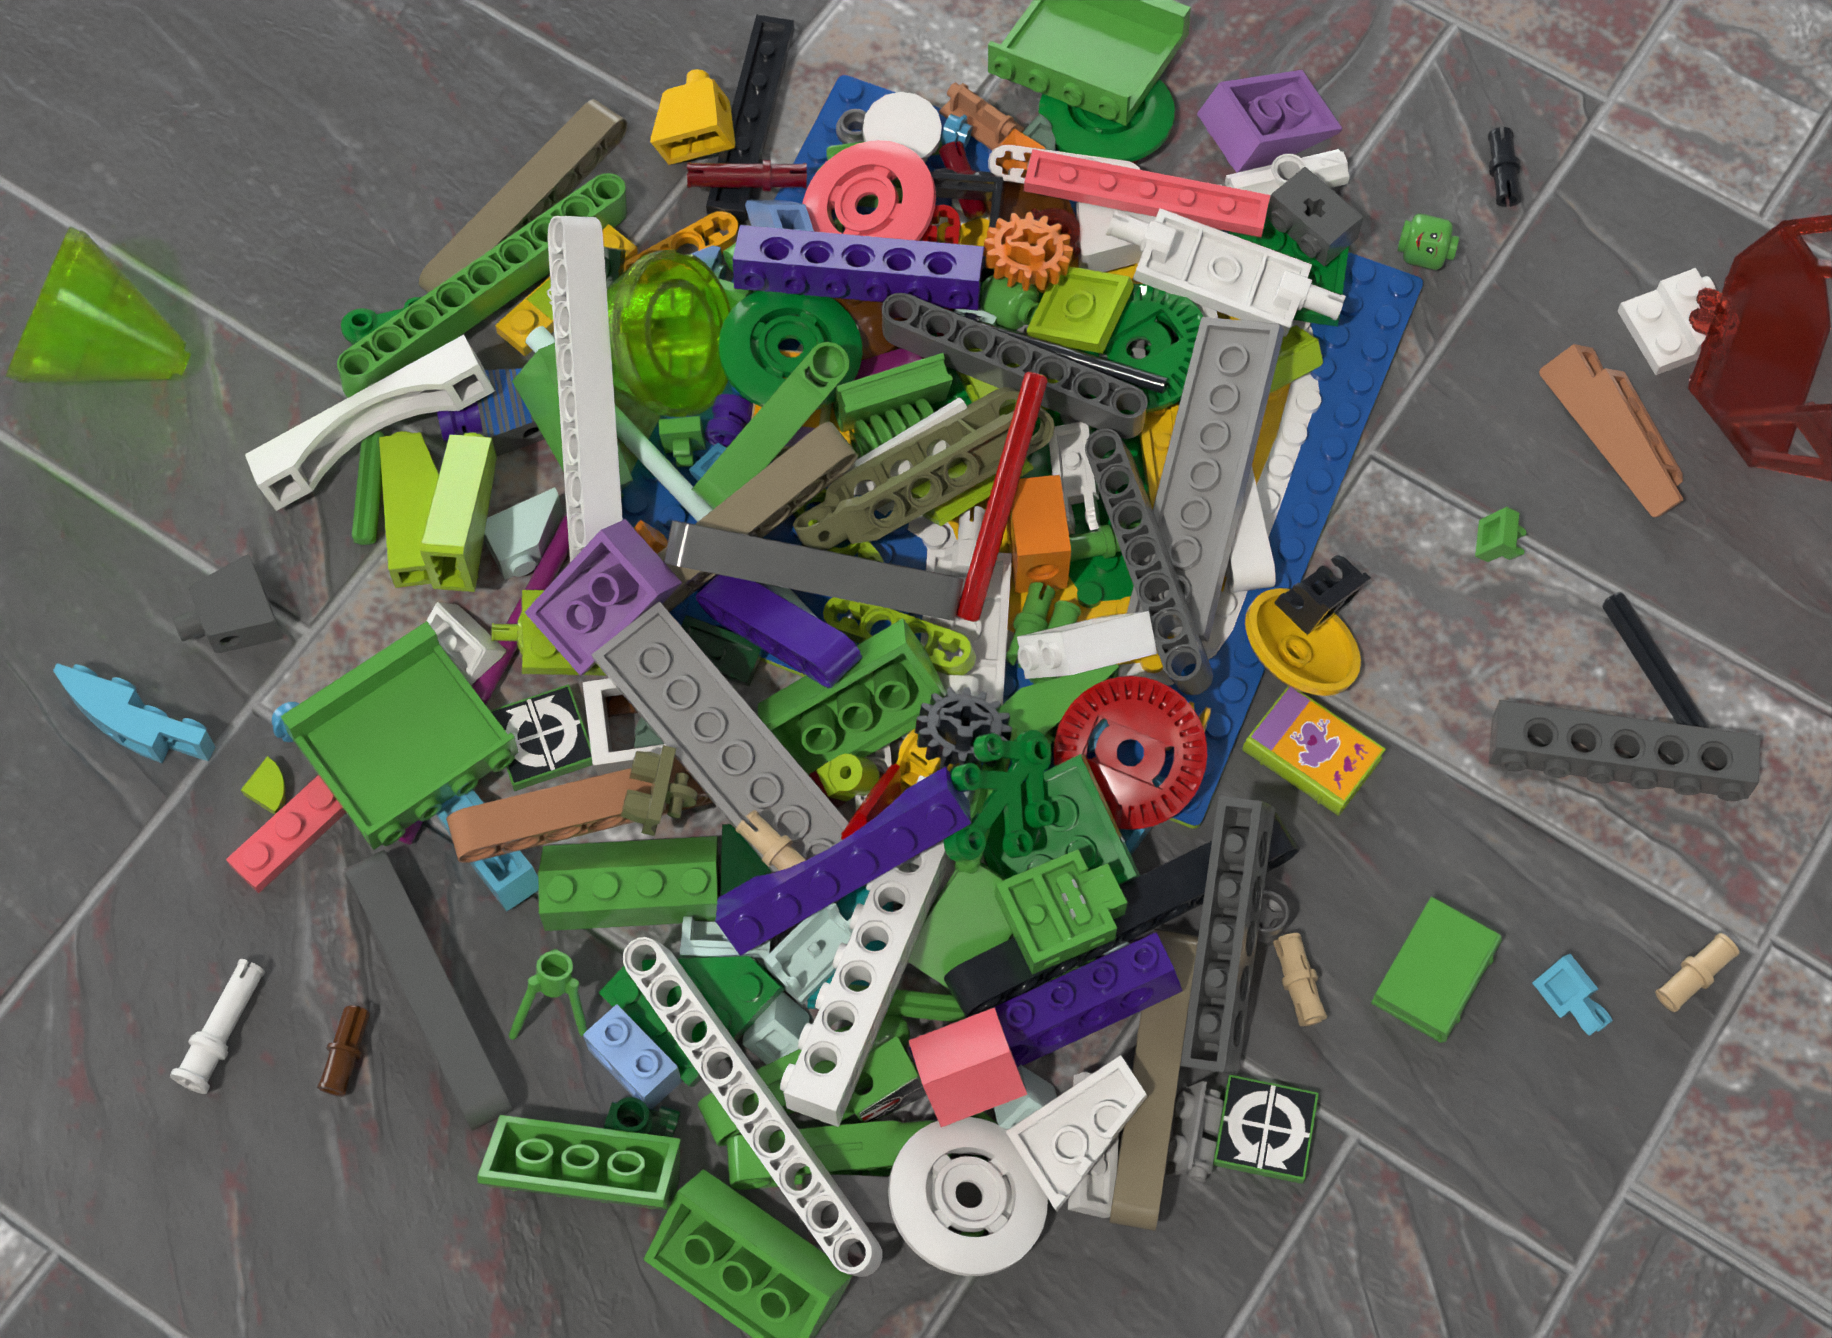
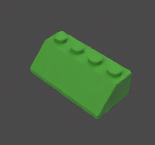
M904 619L897 621L858 644L857 647L862 655L861 660L832 688L828 689L811 678L804 676L758 703V717L808 775L842 754H853L860 758H865L915 729L922 703L930 704L933 693L945 698L946 690L926 649Z
M718 836L543 846L538 871L539 916L544 930L557 931L683 923L684 916L693 917L695 921L715 922L717 899L720 897Z
M500 1115L477 1179L479 1184L493 1188L668 1211L679 1183L681 1139Z
M704 1169L677 1191L643 1259L752 1338H815L836 1308L853 1276L839 1271L825 1253Z

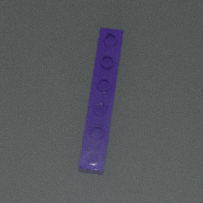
M740 225L733 255L734 289L884 302L888 296L894 293H905L943 308L978 311L983 277L984 246Z
M1157 932L1004 1002L996 1006L995 1010L1018 1068L1020 1065L1028 1064L1181 993L1183 990Z

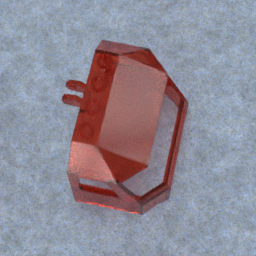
M1832 215L1781 221L1734 257L1729 274L1725 278L1722 293L1706 287L1698 291L1696 301L1697 304H1700L1699 307L1701 309L1697 308L1691 311L1688 321H1690L1689 324H1692V328L1696 332L1706 335L1701 344V351L1693 373L1689 377L1687 388L1749 468L1758 467L1832 482V403L1815 404L1811 401L1805 404L1831 329L1826 278H1832V260L1815 257L1801 235L1832 231ZM1797 427L1820 458L1788 454Z

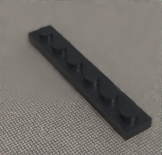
M756 14L731 109L735 148L721 151L717 163L760 164L795 30L794 20ZM711 187L706 204L707 215L717 211H725L731 213L737 220L746 221L747 210L745 204L747 200H751L754 188Z

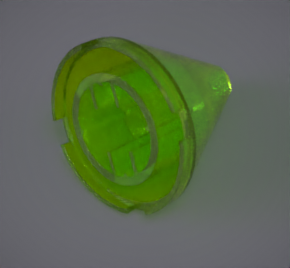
M70 226L25 326L7 370L6 377L20 383L171 380L174 373L182 376L191 357V353L184 351L187 342L86 232Z
M676 249L644 255L607 287L613 388L615 391L658 415L672 418L694 416L709 409L714 404L715 398L723 393L728 383V379L721 367L718 344L721 328L731 311V307L723 286L715 273L704 261L694 254L683 255L676 252Z

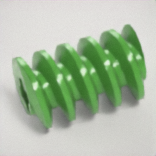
M924 398L916 401L915 410L908 403L904 404L900 408V416L895 410L889 409L885 412V422L878 414L870 416L869 427L862 419L855 421L854 433L849 429L852 448L858 454L857 459L933 414L931 405Z

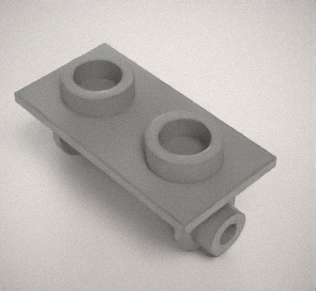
M1202 1081L1183 1088L1175 1101L1174 1116L1177 1118L1174 1135L1171 1137L1168 1146L1167 1160L1169 1163L1166 1174L1168 1177L1189 1171L1188 1178L1190 1180L1205 1182L1207 1175L1212 1173L1217 1142L1202 1138V1133L1218 1134L1224 1102L1220 1100L1221 1093L1219 1091L1206 1089L1207 1082Z

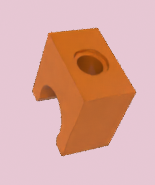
M1060 475L1021 478L1006 525L1009 553H1012L1011 567L1015 593L1028 592L1029 585L1034 582L1044 583L1041 591L1045 590L1047 585L1053 589L1067 588L1071 545Z

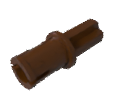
M356 1005L344 1008L333 1043H328L326 1047L329 1055L320 1082L317 1085V1089L340 1097L346 1095V1089L355 1061L362 1057V1052L359 1051L370 1017L368 1010Z

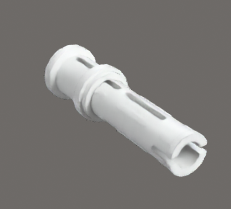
M239 959L235 971L201 1032L191 1035L188 1041L191 1045L180 1067L173 1069L170 1077L178 1084L197 1093L207 1094L210 1085L207 1083L219 1060H225L228 1055L226 1042L261 977L265 974V971L255 963L251 962L250 967H248V960Z

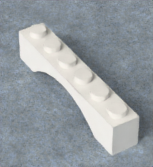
M462 335L248 452L245 456L257 486L277 511L312 492L323 475L341 456L374 432L397 421L419 414L438 411H460L495 390L480 360L465 336Z

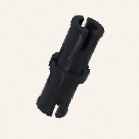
M1499 127L1491 130L1488 134L1492 157L1489 163V173L1494 177L1496 204L1506 207L1505 197L1508 196L1509 206L1512 207L1519 204L1522 200L1518 182V173L1521 168L1520 159L1515 156L1513 130L1504 127V138L1501 140Z

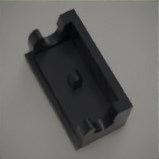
M1336 555L1331 561L1334 566L1342 571V579L1335 577L1331 570L1322 565L1306 579L1293 585L1292 589L1282 593L1274 603L1308 635L1348 606L1371 577L1366 572L1362 574L1346 558Z

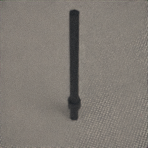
M968 312L961 315L1125 383L1164 394L1167 387L1168 378L986 323L983 322V317Z

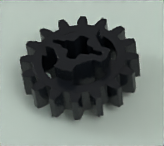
M949 687L946 690L945 698L933 693L930 704L922 703L915 726V733L918 734L917 746L919 748L927 747L925 756L927 760H932L936 757L940 758V769L945 766L947 768L949 764L958 766L967 763L977 765L980 770L982 763L993 768L996 766L997 760L989 762L980 761L974 753V742L977 737L991 733L999 735L1002 740L1010 741L1012 727L1008 726L1010 720L1009 713H999L1001 707L999 700L991 703L986 702L987 692L982 691L975 697L971 695L970 688L965 687L962 694L956 695L955 691Z

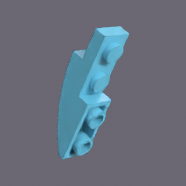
M58 663L56 664L53 671L76 706L95 726L119 744L159 763H163L169 749L209 761L215 745L203 724L189 718H183L181 722L169 718L165 712L156 707L144 705L136 692V687L124 679L113 677L109 681L98 677L94 671L82 665L75 664L73 668Z

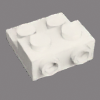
M1696 268L1659 282L1656 290L1622 302L1619 306V315L1655 375L1727 349L1735 333L1736 322L1732 312L1728 308L1721 309L1714 299L1716 297V289L1713 281L1708 276L1701 277Z

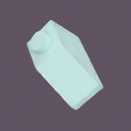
M555 487L487 518L484 541L504 580L513 576L527 575L535 569L543 557L563 514L559 494Z

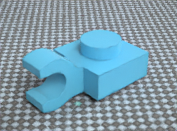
M1571 954L1563 956L1532 982L1559 1018L1572 1013L1580 1027L1589 1036L1595 1031H1601L1613 1021L1601 1005L1589 998L1598 988Z

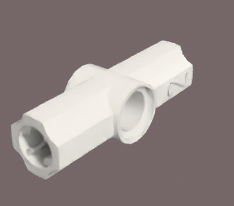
M1339 149L1303 158L1294 154H1283L1278 156L1272 165L1226 175L1225 185L1226 187L1268 194L1271 198V194L1287 182L1284 179H1290L1302 168L1306 167L1327 186L1332 188L1348 184V162L1344 152H1340Z

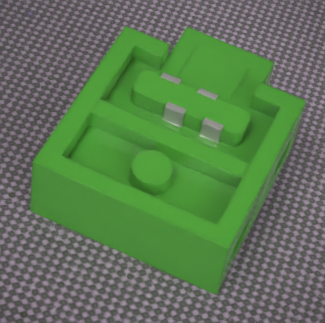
M1078 849L1000 881L995 886V898L1032 975L1115 940L1117 926L1113 919L1125 915L1127 901L1108 863L1088 871Z

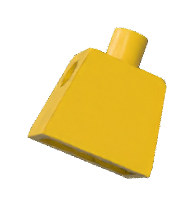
M695 69L689 71L685 85L667 89L662 94L650 143L668 165L735 148L730 101L715 80L711 79L709 74L703 70Z

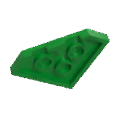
M751 956L677 959L735 1042L785 990L774 976L756 958ZM656 959L642 960L643 971L651 969L655 965ZM623 966L601 989L599 994L612 1007L617 1004L678 1066L680 1078L688 1086L694 1087L702 1077L631 978L625 966ZM676 986L668 992V1007H672L680 1001L682 996L680 986ZM705 1021L697 1023L693 1028L692 1040L694 1043L701 1041L706 1036L707 1024Z

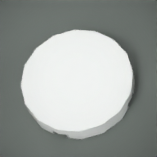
M897 92L885 95L875 101L865 114L863 124L864 142L882 140L902 144L919 155L924 162L927 161V158L933 152H936L940 144L942 125L939 114L928 100L917 94Z

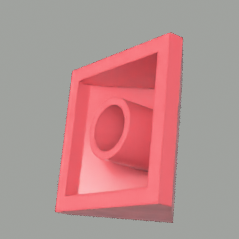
M995 1007L908 1040L922 1085L941 1127L1028 1095Z

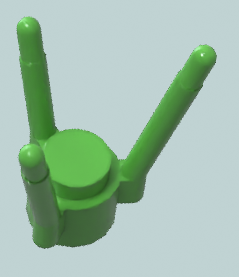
M553 949L550 952L544 953L538 959L536 975L528 979L527 991L508 1036L511 1040L517 1038L536 993L540 991L548 997H559L567 993L580 1036H583L587 1031L578 992L579 981L572 977L573 963L567 954L560 952L558 949Z

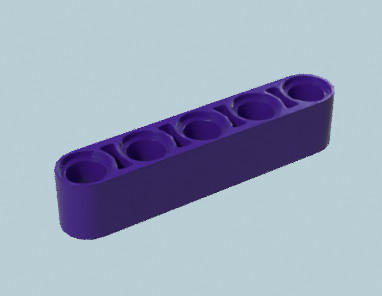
M718 574L696 594V600L701 608L716 622L828 689L832 688L862 658L858 647L845 634L754 581Z

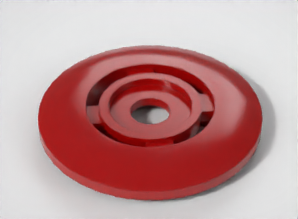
M1121 676L1107 679L1084 691L1072 702L1063 715L1054 743L1055 766L1080 754L1085 755L1118 828L1126 830L1143 829L1158 825L1177 815L1195 796L1202 783L1208 757L1204 728L1188 701L1173 688L1159 681L1138 676ZM1105 718L1109 726L1102 731L1098 738L1095 749L1096 757L1088 759V745L1091 735L1096 726ZM1128 739L1137 740L1144 749L1142 761L1135 766L1122 764L1117 756L1119 745ZM1173 746L1174 761L1169 775L1160 786L1155 787L1153 780L1159 775L1165 764L1166 748Z

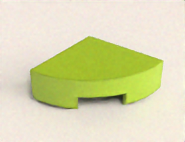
M267 756L242 787L241 792L245 797L275 815L285 805L286 787L279 767Z

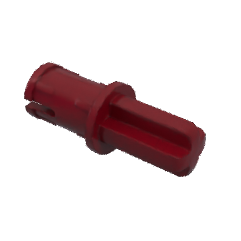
M955 141L950 142L940 148L939 154L946 169L953 170L957 174L973 175L976 172L972 171L961 141H957L956 144ZM958 199L963 214L968 220H974L986 213L983 201Z

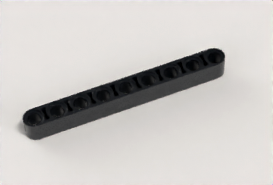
M1277 812L1274 815L1267 872L1286 863L1300 851V847ZM1212 841L1120 885L1119 887L1127 901L1125 915L1113 919L1117 926L1115 940L1033 975L1015 937L954 967L945 975L944 981L965 1017H971L1007 1002L1202 905Z

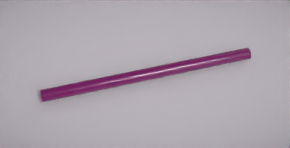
M567 513L525 590H545L555 579L569 553ZM521 597L506 624L518 623L521 614ZM497 641L506 649L505 654L474 682L472 688L485 705H487L518 647L517 641ZM418 820L407 827L399 841L411 845L424 821Z

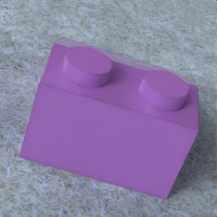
M1303 70L1220 82L1197 113L1207 128L1208 133L1213 137L1236 173L1272 165L1278 156L1297 154L1339 134L1343 129Z
M624 519L601 529L525 611V614L581 676L596 664L591 654L657 602L663 603L682 582L629 522Z

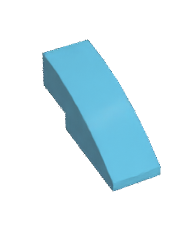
M474 790L460 797L455 795L442 804V808L436 814V817L451 836L446 818L455 811L483 804L484 802ZM521 851L470 862L474 870L506 911H509L539 890L538 875Z

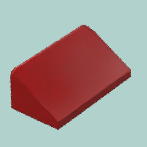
M896 763L894 765L891 764L873 786L842 831V840L874 819L901 795V767Z

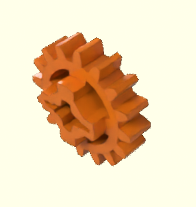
M1027 212L1025 219H1020L1016 213H1011L1009 222L999 218L996 222V228H988L987 237L984 241L985 267L995 268L993 276L995 279H1000L1004 276L1008 278L1007 286L1010 288L1018 282L1022 283L1023 291H1028L1030 284H1036L1040 290H1045L1047 280L1056 285L1059 283L1060 275L1066 276L1068 273L1073 247L1069 246L1070 236L1068 234L1060 235L1062 226L1059 223L1052 226L1047 225V216H1043L1037 221L1033 220L1032 212Z

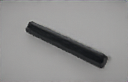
M1618 592L1605 599V602L1602 604L1604 611L1676 723L1709 728V724L1626 596Z

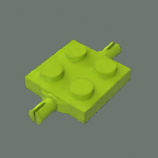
M522 590L521 614L518 623H492L491 641H517V646L522 655V674L579 675L525 614V611L544 590ZM597 664L583 674L607 676Z

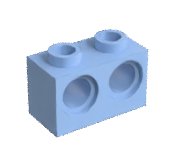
M617 1004L583 1034L590 1053L633 1097L642 1100L649 1109H653L682 1082L678 1066Z

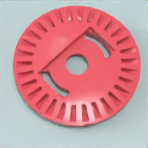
M867 141L848 147L829 159L811 180L802 204L806 205L815 232L842 234L836 229L831 216V210L835 209L838 220L845 227L843 234L920 241L933 217L936 189L932 174L927 165L914 151L902 144L891 141ZM895 178L900 180L902 186V204H899L898 192L891 183ZM864 196H877L879 202L875 211L868 215L858 213V202Z

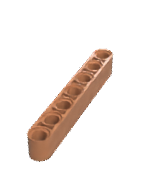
M675 757L669 783H674L676 773H685L689 776L687 786L698 793L696 804L691 807H682V810L714 803ZM631 768L463 808L450 814L446 820L458 861L470 863L634 823V821L621 817L626 792L630 789L650 794L652 783L629 778ZM664 803L662 815L668 813L669 804Z

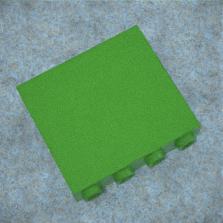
M1033 0L1001 45L993 41L989 42L988 73L1126 126L1188 37L1191 7L1173 0Z
M427 621L280 716L287 733L373 850L381 845L388 846L393 844L403 836L407 827L418 820L426 821L440 811L443 803L455 795L460 797L469 793L476 787L480 778L491 771L499 772L512 763L515 755L519 753L514 735L506 733L440 646L436 632Z

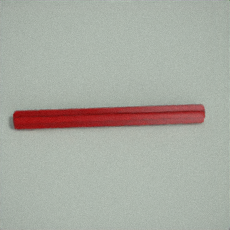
M1026 372L1024 374L958 605L957 616L961 619L976 622L980 619L1048 382L1044 375L1034 372Z

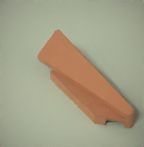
M1576 344L1570 346L1540 369L1539 374L1652 517L1662 516L1683 501V497L1676 487L1683 482L1682 472L1625 372L1607 368L1603 369L1593 348Z

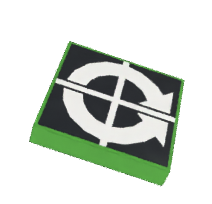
M569 684L490 710L506 733H512L516 740L519 753L515 755L512 763L506 767L514 792L593 765L590 742Z
M1229 1075L1213 1166L1303 1184L1319 1093Z

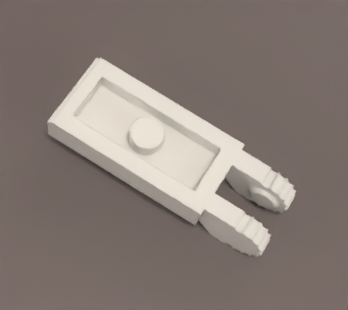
M1082 422L1055 426L1054 434L1049 441L1052 475H1060L1069 534H1074L1076 527L1072 504L1085 502V519L1089 529L1095 530L1100 526L1097 500L1099 499L1098 486L1085 452V444L1092 434L1090 425Z

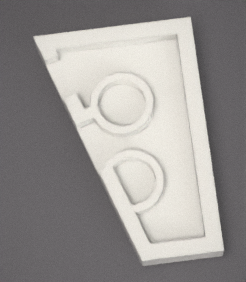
M1120 1055L1005 1131L1057 1212L1144 1102L1147 1094Z

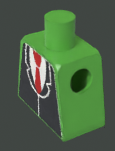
M897 1036L869 1053L841 1121L856 1114L862 1123L875 1122L927 1095L916 1066ZM872 1087L869 1093L862 1095L867 1088Z

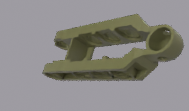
M1012 387L996 389L969 404L965 410L838 477L828 487L825 501L806 511L795 520L793 527L802 546L828 550L846 539L852 544L878 540L996 474L1014 413L1013 411L1007 415L999 416V409L1006 400L1014 399L1017 401L1019 391ZM1040 408L1038 413L1041 423L1040 429L1032 436L1026 456L1043 448L1049 443L1054 434L1053 418L1042 408ZM938 439L945 441V450L934 456L930 455L927 457V448L930 443ZM899 460L909 461V470L896 477H891L890 471L894 463ZM961 462L967 465L965 473L960 477L951 478L949 476L948 470ZM863 480H871L873 482V490L860 497H854V489L859 482ZM930 480L931 487L928 494L922 498H913L911 490ZM893 501V511L887 518H875V510ZM810 520H818V523L808 527Z

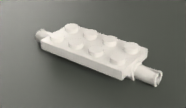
M1159 208L1155 221L1150 220V223L1140 221L1115 210L1106 232L1107 236H1113L1140 246L1139 251L1143 253L1133 280L1170 294L1187 297L1194 303L1243 321L1281 324L1284 329L1283 336L1285 337L1290 330L1297 310H1301L1304 307L1336 321L1346 297L1345 295H1339L1312 285V280L1308 279L1312 264Z
M978 506L974 507V520L972 522L970 521V509L959 515L958 540L954 541L953 546L946 549L928 548L926 571L964 578L961 595L985 514V510ZM998 553L978 621L971 622L961 619L957 615L955 621L925 615L922 618L924 621L963 634L968 638L976 653L974 666L964 675H946L937 672L945 690L951 687L957 695L962 694L965 687H969L971 695L975 697L984 691L987 692L986 702L991 703L999 700L1001 706L1003 705L1012 553ZM921 633V644L924 647L928 641V635ZM939 643L938 649L946 653L950 662L954 656L961 657L963 655L960 648L955 653L943 650Z

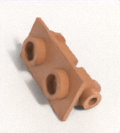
M955 82L949 87L947 96L951 99L939 110V113L945 118H948L950 114L959 117L963 116V114L966 115L968 119L967 124L972 125L971 136L992 151L1005 140L1014 128L1021 133L1024 131V128L1016 123L1012 116H1006L969 90L968 85L965 83L959 85Z

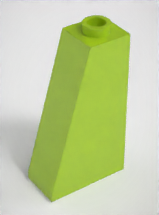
M400 431L391 436L379 437L388 571L395 588L431 584L420 548L439 478L421 432Z
M481 434L449 435L420 548L433 589L475 592L497 460L492 438L484 437Z

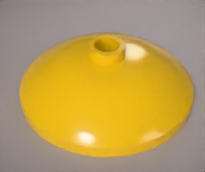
M1270 589L1258 595L1247 610L1245 628L1253 652L1261 664L1278 680L1304 693L1330 696L1339 694L1350 687L1359 674L1361 659L1357 643L1345 623L1337 615H1334L1317 629L1306 635L1274 603L1282 593H1286L1290 589Z

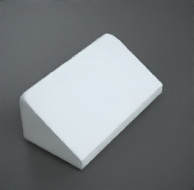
M441 602L435 604L427 622L436 632L440 646L468 683L472 685L502 658L506 649L497 641H491V635L460 606Z

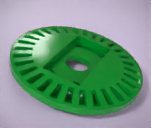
M1158 79L1126 126L1102 118L1079 107L1071 106L1066 102L1043 93L1039 101L1038 115L1040 113L1050 122L1056 140L1055 148L1060 152L1134 162L1153 153L1166 141L1174 124L1175 107L1170 91Z
M1133 284L1134 288L1103 354H1107V358L1110 361L1168 378L1164 394L1135 386L1146 395L1148 402L1146 413L1167 408L1181 400L1201 317L1204 316L1200 309L1187 297L1170 294L1146 284ZM1157 320L1164 322L1172 328L1179 341L1172 344L1167 330L1157 323ZM1137 339L1146 340L1152 346L1150 353L1141 359L1132 358L1127 354L1128 345ZM1071 348L1099 357V354H1102L1097 352ZM1085 394L1089 399L1097 398L1094 395ZM1127 409L1119 411L1121 413L1135 414L1133 411Z
M757 291L741 300L726 317L720 331L718 344L719 359L724 374L731 385L747 400L763 407L786 380L783 377L788 378L809 352L819 343H836L848 355L849 370L838 385L854 381L861 365L862 340L857 325L848 311L831 297ZM785 339H795L802 344L803 351L797 357H786L780 353L778 349L779 343ZM836 387L816 410L835 402Z

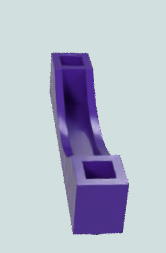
M945 766L907 788L874 819L831 848L792 867L771 874L755 876L717 899L715 922L741 956L971 824L969 800L963 792H959L954 788L951 774Z

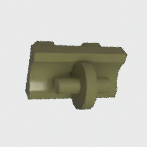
M663 745L660 754L636 751L629 778L652 783L650 794L628 789L621 817L643 824L641 832L643 834L655 835L657 824H660L664 803L669 804L668 816L680 818L682 807H691L697 802L698 793L687 786L689 779L687 774L676 773L674 783H669L676 748Z

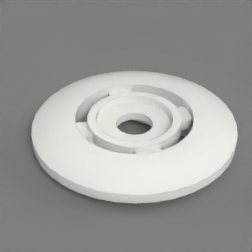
M968 1117L941 1127L938 1121L933 1122L920 1129L906 1142L893 1163L889 1177L888 1196L895 1225L909 1247L927 1263L940 1270L963 1276H984L1007 1269L1029 1252L1044 1227L1048 1198L1005 1131L1007 1129L1000 1127L996 1123L974 1117ZM951 1153L983 1155L988 1158V1162L972 1156L951 1160L947 1155ZM963 1182L975 1184L982 1194L980 1205L974 1208L962 1206L955 1194L956 1187ZM952 1226L954 1229L963 1232H978L986 1228L989 1231V1235L967 1237L954 1233L948 1228Z

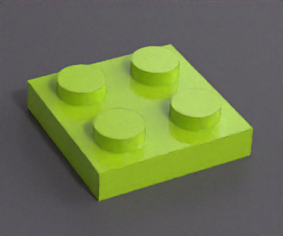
M1069 266L1067 275H1060L1058 284L1054 285L1049 282L1026 332L1029 336L1051 343L1103 354L1134 285L1128 276Z

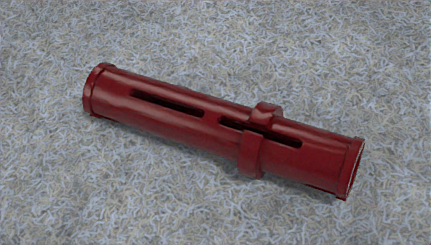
M763 160V164L687 162V188H763V192H771V188L807 189V163L771 164V160Z

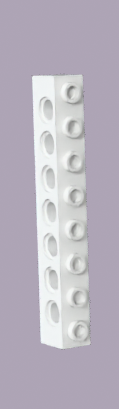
M920 775L917 783L926 777ZM963 792L970 805V792ZM944 839L867 883L866 889L870 892L865 904L858 903L854 909L850 921V929L853 930L847 944L842 942L836 951L833 960V968L836 971L830 984L824 982L818 993L815 1008L819 1009L814 1023H806L800 1035L798 1049L802 1051L796 1065L789 1064L782 1077L780 1090L784 1091L787 1109L839 1127L949 864L950 858L944 849ZM906 863H914L919 866L916 871L911 873L899 870V867ZM892 901L903 905L901 909L895 912H888L882 909L883 905ZM875 940L883 941L887 944L880 951H869L865 948L869 942ZM856 980H865L870 983L867 989L860 992L852 991L848 988ZM839 1020H848L853 1023V1026L845 1032H835L830 1028ZM828 1060L836 1064L835 1068L828 1073L821 1074L813 1070L814 1066L820 1061Z

